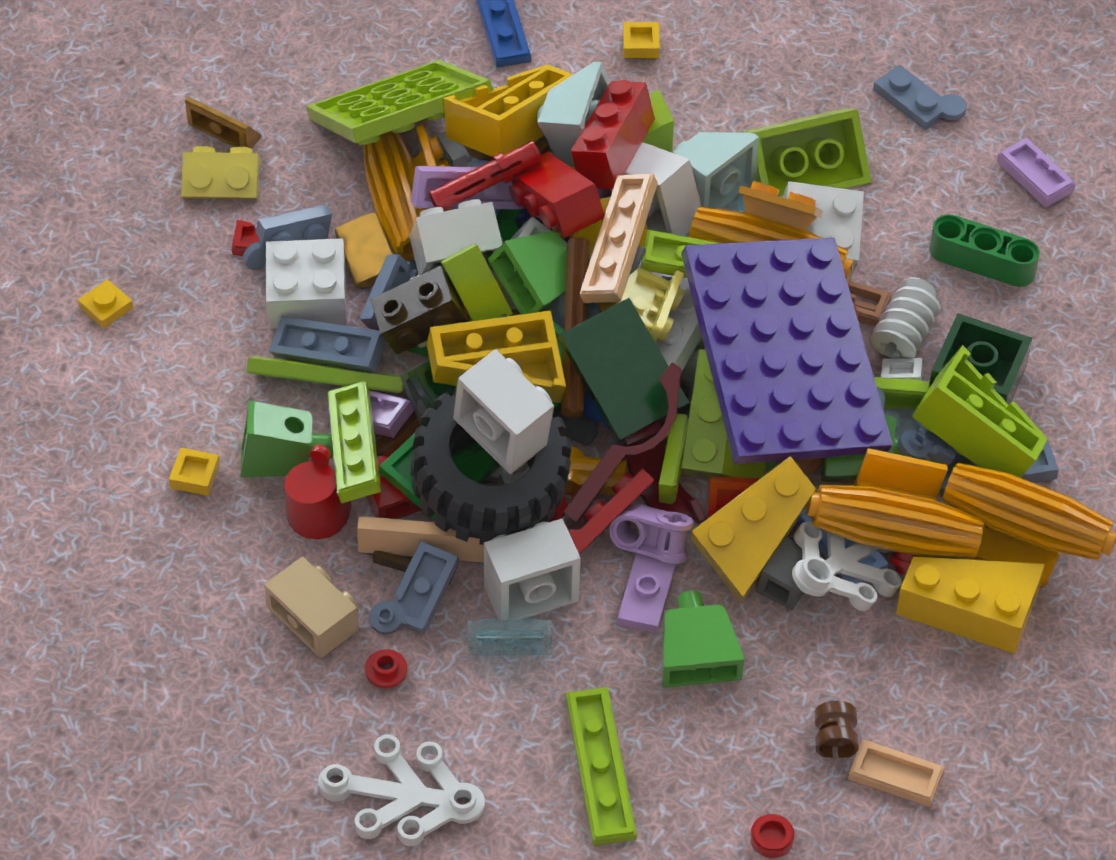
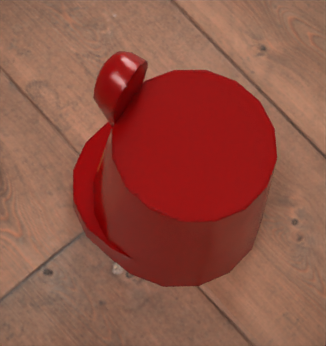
M315 445L310 451L312 461L300 463L292 468L287 474L284 483L288 524L295 533L305 538L316 540L330 538L341 531L347 523L352 506L351 501L345 503L340 501L337 494L335 471L329 466L330 451L323 445Z

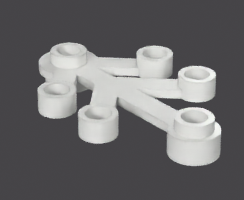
M808 521L803 522L794 533L795 542L802 548L803 560L798 561L794 566L792 576L798 588L806 594L819 597L824 596L829 591L848 597L851 605L857 610L867 611L877 600V592L882 596L891 597L902 585L901 577L894 570L888 568L879 569L859 562L877 550L882 553H888L892 550L855 543L845 549V538L812 525V522ZM822 531L827 534L828 559L826 560L820 558L818 543L822 539ZM842 573L873 583L874 588L867 583L860 582L855 584L835 577V575Z
M393 735L380 736L375 741L374 750L377 761L386 764L399 783L352 775L348 768L339 764L329 765L322 770L318 778L319 791L329 801L338 802L345 800L351 793L393 800L377 811L374 809H363L357 813L355 829L357 834L364 839L377 837L381 829L420 806L434 807L436 809L420 819L416 816H407L401 819L398 824V838L400 842L406 846H416L423 841L424 836L450 821L466 824L477 820L485 808V798L482 791L473 784L458 782L443 762L442 749L435 742H425L418 747L416 752L417 764L420 769L431 773L442 790L424 786L401 755L400 742ZM385 746L394 748V751L390 753H383L380 750ZM428 753H432L437 756L433 760H425L423 758V756ZM332 776H340L343 778L338 783H332L329 781V778ZM460 797H466L470 799V802L461 805L456 800ZM366 820H372L376 823L370 828L361 825ZM410 827L419 830L414 835L404 833V830Z

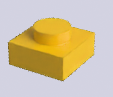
M623 22V58H659V22Z
M108 279L78 299L79 308L103 329L133 309L132 300Z
M180 448L169 477L170 489L209 496L221 465L220 456Z

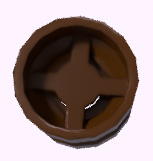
M839 700L828 701L817 706L814 711L815 726L819 729L815 736L816 752L822 757L833 758V747H838V758H848L856 754L859 750L858 734L853 730L857 725L856 707L851 703Z

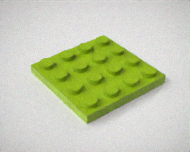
M436 60L307 105L306 109L311 121L354 143H358V145H368L379 141L380 135L393 130V133L409 131L415 127L414 123L427 118L428 121H435L445 118L443 98L454 95L457 97V100L475 96L476 87L486 85L489 92L493 91L491 80L442 60Z

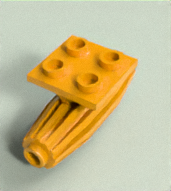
M423 124L416 127L423 151L415 158H413L400 133H393V130L381 134L379 141L363 145L365 178L375 212L395 253L408 261L415 259L409 236L415 218L420 217V212L430 209L416 208L411 204L415 167H451L447 158L441 160L444 154L436 136L430 138Z
M752 181L750 188L740 185L738 192L743 195L745 212L699 207L694 214L688 234L690 238L716 243L822 238L806 229L817 217L822 218L823 210L815 207L817 200L790 192L788 199L778 196L779 189ZM837 245L848 282L854 260L847 258L849 250Z
M869 448L866 451L854 486L820 485L817 492L812 494L806 505V516L812 517L811 522L815 527L859 544L921 557L973 559L979 551L983 535V521L981 518L936 501L948 471L947 465Z
M962 463L955 465L949 477L943 501L954 508L979 517L983 521L981 545L973 560L1045 564L1040 586L1046 587L1061 553L1099 561L1102 554L1110 556L1116 544V532L1112 531L1114 522L1070 496L1006 472Z

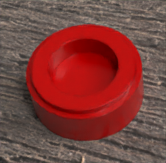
M767 814L759 817L753 823L750 841L754 850L760 855L767 858H778L791 850L795 832L792 824L783 816Z

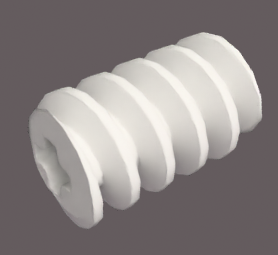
M910 277L904 279L899 284L898 290L893 294L892 300L881 315L879 323L874 327L873 333L869 336L870 344L877 352L890 358H915L916 351L921 347L922 340L928 335L929 328L933 326L934 320L941 310L937 300V292L929 281Z

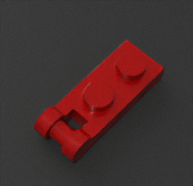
M644 469L634 477L627 472L611 488L616 495L606 505L601 500L594 504L583 516L587 523L580 530L573 529L568 531L579 555L652 484L654 479Z

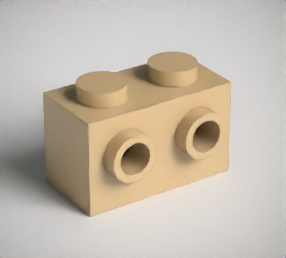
M303 556L264 584L267 608L320 659L359 631V607L355 599L346 591L341 593L332 584L330 577L322 567L318 565L314 567Z

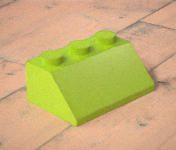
M843 108L739 132L754 133L759 137L755 181L779 189V197H783L788 181L842 189L872 182L858 109Z
M699 349L681 466L682 473L684 475L710 478V476L762 478L766 462L734 464L706 350Z

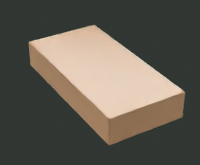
M862 739L848 779L931 807L943 775L944 766Z

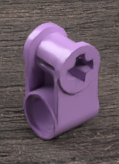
M634 504L629 506L611 523L609 528L612 542L622 550L650 556L665 563H684L688 556V552L685 550L687 531L692 529L693 519L682 513L668 512L644 504ZM627 520L634 522L638 526L640 534L633 532L629 528Z

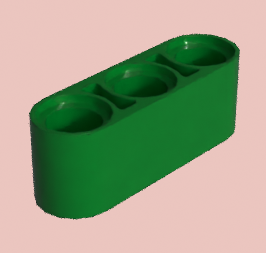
M951 214L942 215L933 222L929 251L934 259L1012 286L1023 287L1034 281L1040 255L1039 247L1035 242Z

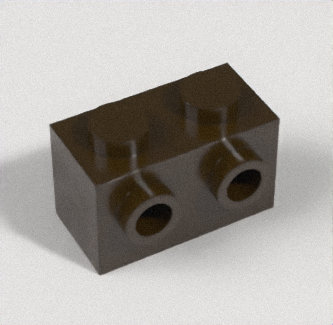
M441 265L370 299L380 333L396 355L413 349L427 341L430 327L467 322L460 298Z

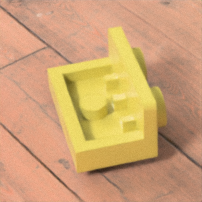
M197 146L193 147V152H183L181 197L187 199L258 200L259 167H261L259 154L253 153V149L247 147L230 148V153L215 152L213 147Z
M637 267L628 277L621 301L630 298L654 342L657 339L664 341L674 319L668 317L670 309L676 311L685 292V289L679 287L684 273L676 270L671 280L668 281Z

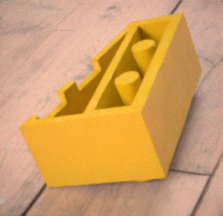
M547 64L507 77L506 85L494 88L490 92L488 91V86L483 85L475 88V96L457 100V97L454 95L443 98L446 138L491 157L498 153L504 155L527 144L530 140L535 143L544 136L542 129L537 123V114L540 106L544 105L548 90L574 74Z
M551 311L430 327L427 349L435 383L457 386L458 378L496 349L506 359L511 358L521 368L523 376L533 386L543 388L550 396L552 402L561 403L566 384Z
M791 456L691 531L690 540L740 603L748 595L764 567L804 512L808 501L816 490Z
M913 557L900 588L896 615L1016 654L1040 589L1045 564Z

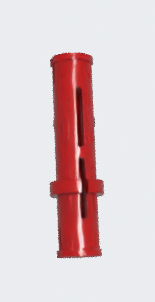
M530 140L527 144L504 155L498 153L492 156V161L434 190H429V198L434 207H442L445 210L502 181L505 184L512 181L514 175L542 163L541 154L535 143Z

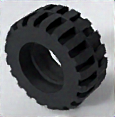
M457 387L454 388L453 396L444 393L437 398L434 403V409L428 408L421 417L420 427L416 428L410 473L413 476L412 489L415 497L421 498L420 508L425 515L431 517L435 514V525L441 530L447 532L451 528L456 531L455 538L468 542L469 537L480 539L479 545H484V542L491 541L501 534L507 536L530 529L537 523L549 522L554 516L555 508L560 507L564 498L571 465V442L565 436L567 428L560 417L553 418L552 414L547 445L527 461L529 471L523 477L505 485H484L462 474L452 460V456L457 450L476 441L453 419Z

